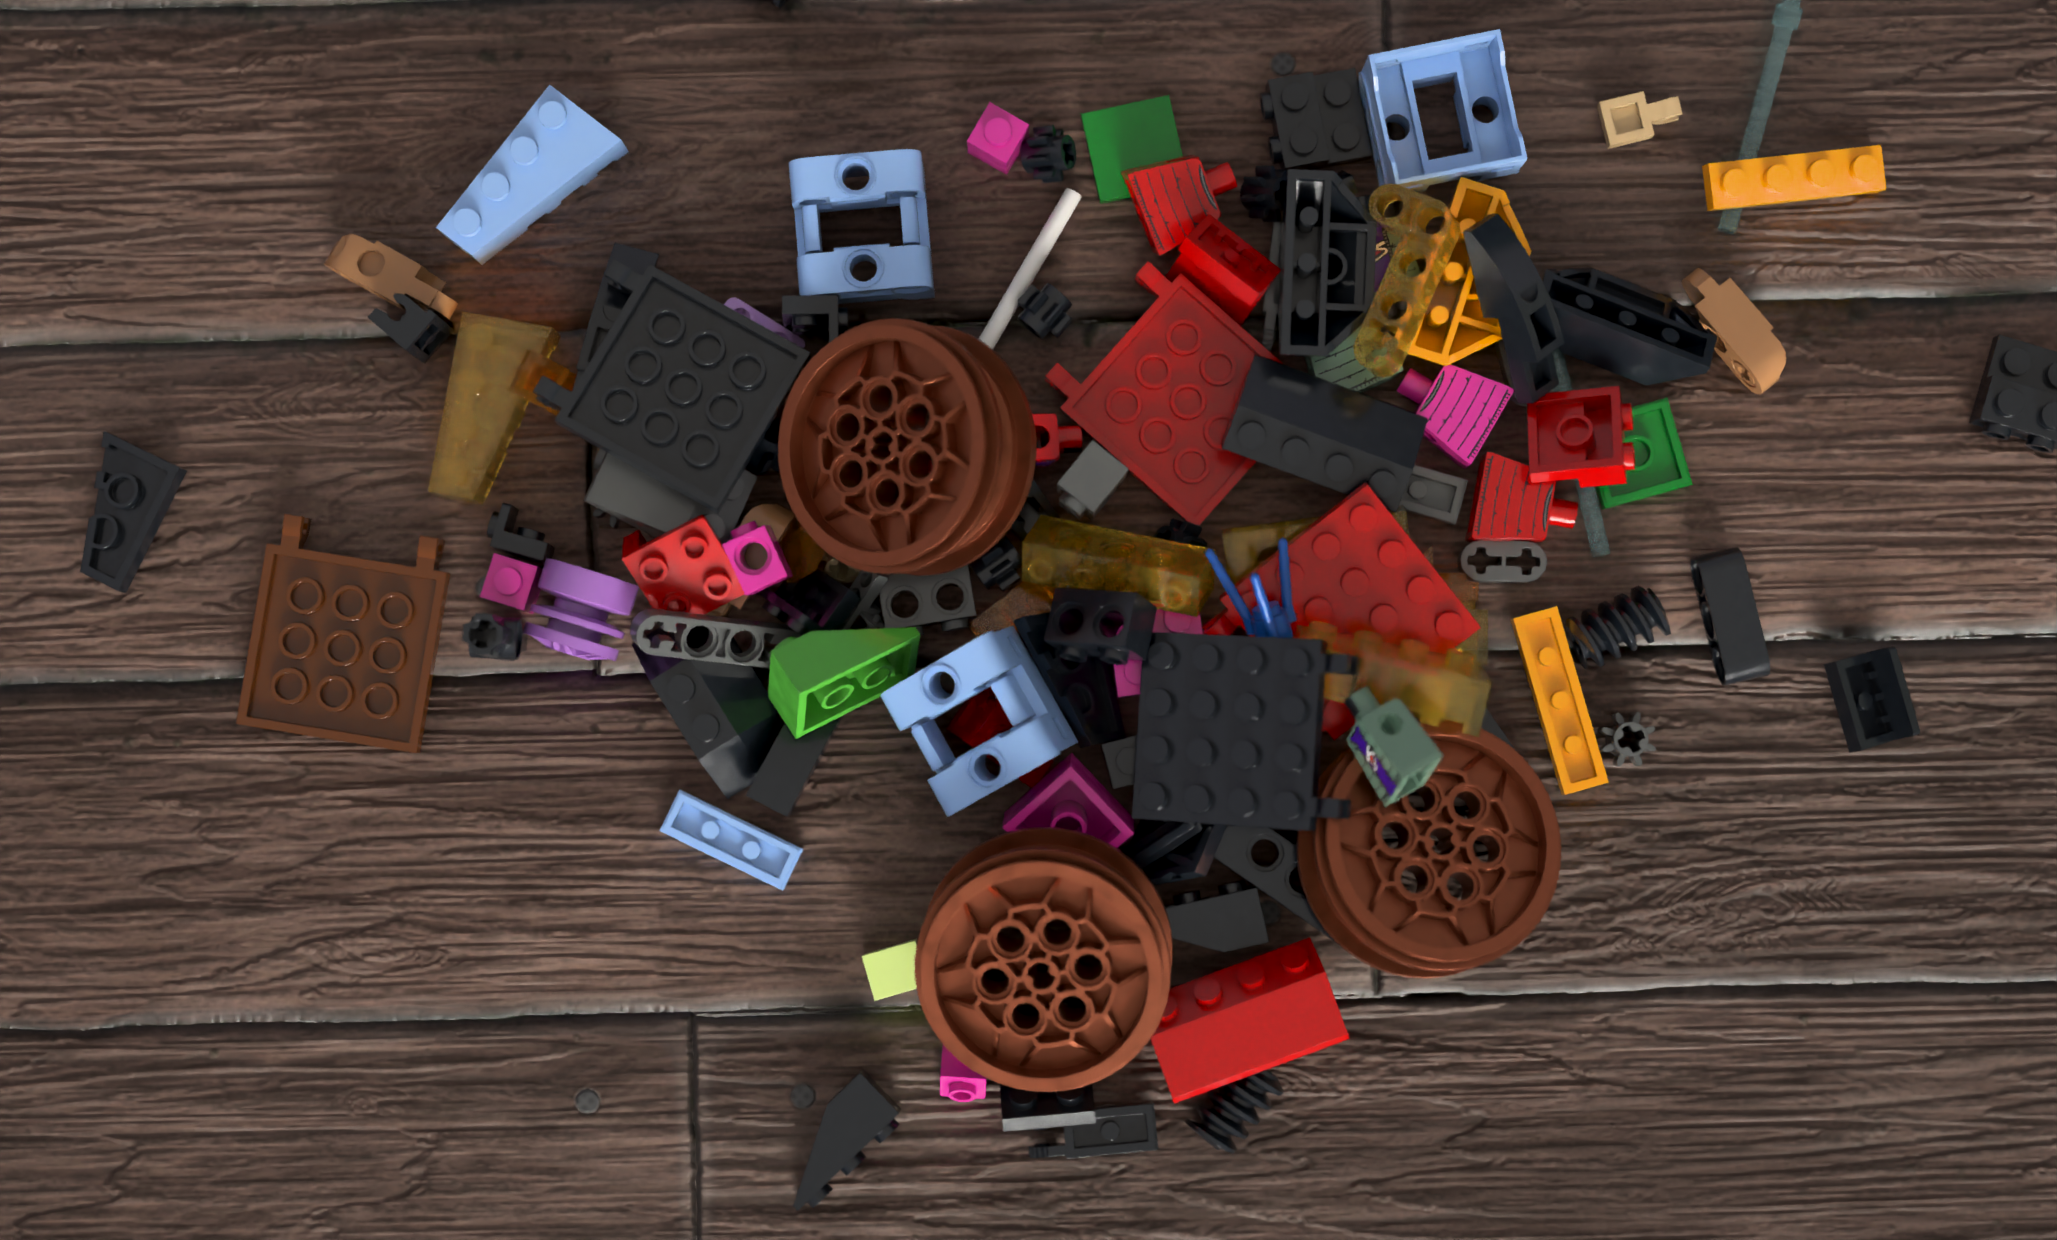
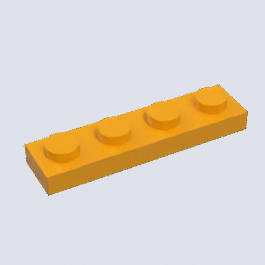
M1881 145L1708 163L1702 166L1707 211L1876 193L1887 190Z
M1555 606L1510 619L1561 795L1609 783L1558 607Z

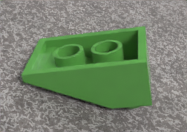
M916 627L810 631L798 638L794 636L786 638L771 650L768 698L795 739L881 697V693L915 674L920 633Z

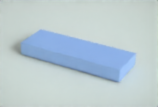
M680 789L659 830L782 891L785 889L804 850Z

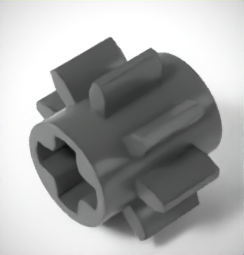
M1619 712L1611 714L1614 725L1610 728H1598V732L1606 736V745L1599 748L1600 753L1611 752L1615 755L1613 759V766L1620 767L1626 757H1629L1634 766H1641L1642 759L1639 754L1643 751L1651 752L1656 750L1655 746L1648 743V734H1651L1655 727H1643L1639 724L1641 713L1639 712L1632 713L1628 722H1624ZM1623 731L1635 734L1636 739L1630 742L1631 749L1619 746L1618 740L1624 736Z

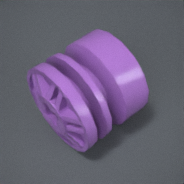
M546 558L537 587L555 596V602L553 606L532 604L530 611L549 617L547 627L526 622L523 633L532 636L547 648L589 661L602 659L616 661L619 650L601 645L600 641L603 634L619 639L624 638L625 633L607 623L609 614L631 615L639 586L579 566Z

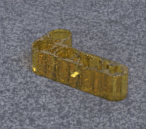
M1391 183L1381 185L1375 189L1370 196L1368 205L1369 211L1376 222L1388 233L1400 237V240L1357 335L1353 348L1354 356L1359 364L1374 376L1383 378L1392 376L1403 365L1458 241L1461 230L1459 221L1445 203ZM1398 200L1403 201V209L1399 215L1394 218H1385V209L1390 203ZM1437 216L1445 217V225L1442 230L1435 234H1426V226L1432 218ZM1420 258L1426 259V268L1420 275L1415 277L1407 276V269L1411 262ZM1398 301H1407L1408 306L1405 314L1399 319H1389L1388 313L1391 306ZM1384 326L1387 330L1396 335L1392 336L1387 331L1384 334L1381 331V328ZM1383 347L1387 349L1384 357L1377 355L1373 358L1371 356L1374 349L1382 350Z

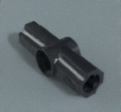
M476 613L469 623L463 625L462 641L468 644L469 655L472 658H491L510 662L518 660L521 652L527 651L528 635L522 631V621L520 618H506L488 613Z

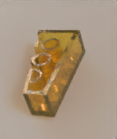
M462 311L428 492L442 498L484 504L508 452L509 443L525 416L524 411L533 394V390L545 372L544 368L552 350L555 351L561 335L553 327Z
M1311 621L1309 627L1296 626L1294 638L1326 640L1327 654H1350L1351 656L1360 657L1359 676L1325 674L1324 698L1344 703L1356 691L1369 687L1381 706L1394 698H1399L1414 717L1420 718L1421 723L1439 727L1440 722L1448 719L1463 723L1462 733L1479 737L1492 682L1480 662L1474 660V654L1452 648L1447 649L1446 654L1428 651L1429 646L1427 644L1403 639L1401 645L1382 642L1383 636L1363 630H1357L1355 636L1336 633V626L1318 621Z

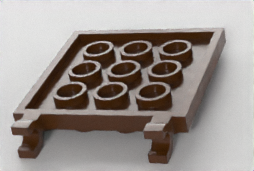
M284 514L281 544H266L236 724L420 753L451 574L437 571L442 559L445 540L420 535L416 567L303 549V545L309 535L310 518Z

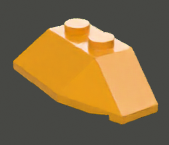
M1464 177L1459 178L1423 278L1424 285L1419 291L1411 315L1403 353L1448 366L1502 339L1498 318H1483L1469 256L1466 251L1463 231L1489 214H1499L1530 257L1531 249L1504 190Z

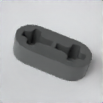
M1479 540L1473 541L1461 550L1457 563L1462 576L1472 582L1524 584L1542 576L1546 570L1547 558L1542 547L1534 542ZM1477 549H1481L1483 557L1498 558V565L1486 566L1483 568L1482 574H1478L1474 565H1468L1467 559L1474 556ZM1522 550L1528 551L1529 558L1536 559V566L1528 569L1527 575L1522 574L1521 567L1506 566V558H1517L1521 556Z

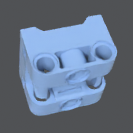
M1500 29L1368 55L1362 71L1358 74V82L1379 187L1384 200L1425 192L1429 185L1459 180L1460 177L1469 178L1475 176L1477 181L1519 173V169L1527 160L1523 136L1518 128L1505 67V50ZM1453 79L1455 86L1453 99L1463 146L1465 149L1468 148V152L1428 160L1414 89L1451 82ZM1476 105L1488 107L1492 111L1493 121L1489 123L1478 121L1472 113V107ZM1389 122L1400 124L1405 131V138L1399 141L1389 139L1386 124Z
M897 149L794 159L788 163L791 201L795 214L799 295H838V304L891 299L914 300L935 298L925 175L921 151ZM869 176L867 185L859 190H851L844 184L845 179L849 177ZM900 206L904 246L890 247L889 243L838 247L834 248V252H823L820 212ZM862 261H870L877 267L875 276L865 282L854 279L852 276L854 266Z
M1014 625L996 632L992 630L979 636L880 694L899 731L912 728L911 733L933 772L936 771L937 775L927 781L947 817L1055 758L1063 750L1078 743ZM943 672L950 674L954 680L955 690L953 694L945 692L941 687L940 677ZM991 687L1014 727L955 758L934 719ZM987 754L995 756L1001 766L999 776H995L987 770L985 765Z

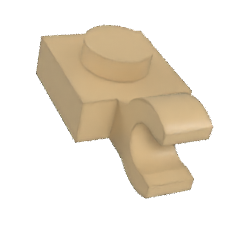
M1644 91L1601 101L1597 105L1607 149L1651 139L1655 135L1652 125L1676 121L1679 119L1678 116L1683 114L1678 96L1647 104Z

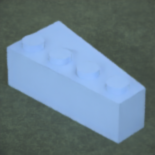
M549 85L436 228L451 242L483 265L527 231L528 226L545 213L549 214L562 204L561 201L581 185L585 186L598 176L597 173L612 161H618L629 151L620 138Z

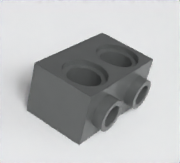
M1092 440L1057 483V494L1060 495L1058 504L1077 520H1080L1085 515L1092 521L1126 480L1129 469Z
M968 565L937 575L886 574L889 578L879 592L885 628L916 627L920 636L924 635L923 627L941 624L942 632L969 628L968 619L977 618ZM946 586H956L964 594L962 604L955 610H945L938 604V594ZM903 593H910L918 599L916 613L908 618L898 617L893 612L895 598Z

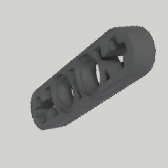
M646 609L638 613L630 626V635L633 642L650 655L770 668L771 650L774 649L772 647H765L764 639L770 644H779L786 637L794 636L798 638L802 636L786 624L661 609ZM657 622V625L664 631L674 632L675 641L668 635L657 634L654 635L652 642H650L643 633L645 629H652L654 623ZM696 626L707 627L709 631L707 642L699 648L688 647L686 643L688 632ZM740 631H749L752 635L750 647L742 653L732 652L730 648L732 637Z

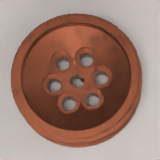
M893 318L867 322L851 328L824 346L808 362L795 381L787 398L779 428L778 462L782 485L788 503L802 527L824 551L838 561L855 569L881 574L901 573L924 576L948 573L974 562L987 553L1005 535L1020 514L1032 485L1036 463V432L1031 408L1018 379L1008 364L996 351L976 337L957 329L932 326L908 319ZM892 393L893 399L889 408V397ZM929 411V422L926 426L925 416L926 413ZM859 424L860 428L859 433L857 434V428ZM932 458L933 467L932 471L929 473L928 464L930 459ZM861 468H862V470H863V477H862V480L860 481V470H861ZM897 486H898V488H899V497H898L897 502H896L895 491H896Z
M1435 717L1415 718L1443 755L1425 785L1414 790L1423 798V812L1416 811L1411 807L1408 800L1409 794L1385 807L1350 748L1338 756L1319 776L1318 798L1351 800L1350 819L1317 817L1316 831L1298 830L1296 854L1301 884L1307 901L1323 928L1343 949L1361 962L1386 973L1407 978L1426 979L1454 975L1491 962L1518 946L1534 930L1548 909L1555 893L1561 865V838L1556 812L1549 794L1533 768L1516 750L1496 735L1466 722ZM1455 798H1460L1467 804L1469 808L1467 819L1460 817L1454 809ZM1383 827L1390 828L1396 833L1398 837L1396 849L1390 848L1384 843L1382 839ZM1430 835L1437 837L1439 840L1437 849L1441 852V855L1431 849L1434 846V841L1429 837ZM1475 840L1486 846L1488 850L1487 862L1480 861L1475 856L1473 851ZM1403 870L1409 871L1415 876L1417 880L1415 893L1406 890L1401 881ZM1449 877L1455 878L1461 884L1463 892L1460 899L1454 898L1449 893L1447 888Z
M1034 827L1010 831L993 837L966 853L952 866L935 890L919 934L915 953V981L920 1004L928 1023L943 1045L959 1061L983 1077L1002 1085L1028 1091L1053 1092L1080 1088L1100 1081L1124 1067L1143 1049L1156 1031L1167 1004L1170 988L1173 953L1171 926L1165 906L1153 883L1132 859L1114 846L1089 834L1058 827ZM1053 919H1062L1070 925L1071 929L1063 933L1054 932L1049 928L1047 922ZM1006 926H1014L1019 928L1024 936L1020 939L1012 940L1006 938L1000 930ZM1084 954H1092L1101 960V964L1096 967H1086L1078 961V958ZM1037 963L1048 964L1049 972L1043 973L1036 970ZM991 968H998L1003 970L1008 978L1003 981H994L986 975L985 971ZM1068 996H1075L1083 1000L1085 1005L1078 1009H1072L1067 1007L1062 1000ZM1022 1003H1029L1034 1005L1039 1012L1031 1016L1023 1015L1017 1010L1016 1006Z

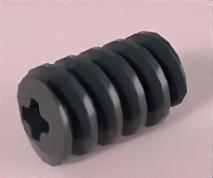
M1639 585L1631 588L1630 598L1623 593L1615 596L1614 607L1609 602L1604 601L1598 604V615L1591 609H1587L1581 613V622L1572 616L1566 619L1564 624L1568 641L1584 669H1587L1586 659L1590 657L1599 667L1605 665L1603 651L1608 650L1615 659L1620 658L1619 643L1624 642L1632 651L1637 650L1636 635L1638 634L1648 643L1654 642L1652 628L1655 626L1665 636L1671 634L1669 621L1660 600L1650 588H1647L1646 591Z
M1268 1069L1224 1085L1223 1088L1226 1091L1224 1094L1210 1090L1207 1095L1214 1105L1213 1108L1210 1109L1198 1104L1195 1108L1202 1121L1198 1123L1186 1118L1185 1123L1217 1150L1221 1149L1234 1153L1237 1147L1231 1135L1246 1139L1249 1133L1243 1121L1255 1125L1261 1121L1254 1107L1257 1106L1269 1111L1273 1105L1266 1093L1270 1092L1281 1096L1285 1092L1278 1078Z

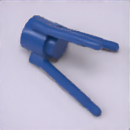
M1281 538L1278 541L1282 607H1280L1278 601L1268 602L1260 576L1255 572L1250 575L1258 603L1252 609L1253 616L1213 549L1210 548L1205 551V555L1212 565L1214 572L1241 616L1247 635L1255 634V637L1278 638L1294 637L1290 623L1296 621L1297 618L1292 605L1288 542L1285 538Z

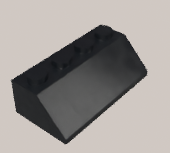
M1255 354L1222 438V448L1347 495L1366 482L1386 508L1396 512L1412 474L1428 418Z

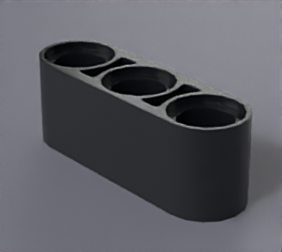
M1733 547L1692 557L1690 560L1691 575L1714 668L1720 683L1725 686L1768 676L1770 674L1769 655L1741 550L1738 547Z

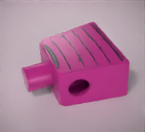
M1450 364L1442 366L1433 381L1414 369L1409 368L1396 391L1419 404L1414 413L1428 418L1423 436L1458 466L1466 469L1474 461L1515 389Z

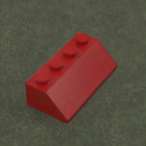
M1308 937L1170 988L1163 1016L1150 1041L1175 1104L1348 1040L1349 1036L1324 967L1311 938Z

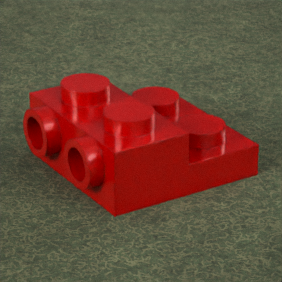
M1620 386L1551 392L1545 394L1533 404L1527 403L1529 475L1531 483L1578 479L1580 488L1627 484L1626 470H1635V453L1633 442L1625 443L1624 431L1633 430V413L1631 403L1622 402Z

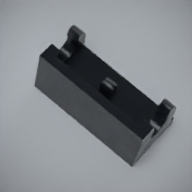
M395 293L393 297L396 302L404 305L406 309V314L401 316V320L394 321L390 318L389 314L377 308L372 311L368 318L401 347L425 364L454 329L430 309L425 312L406 295Z

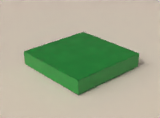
M1169 95L1081 114L1082 126L1100 204L1131 198L1122 177V171L1183 156Z
M1668 398L1632 407L1633 430L1624 431L1625 443L1633 442L1635 470H1626L1627 484L1595 486L1602 510L1693 485Z

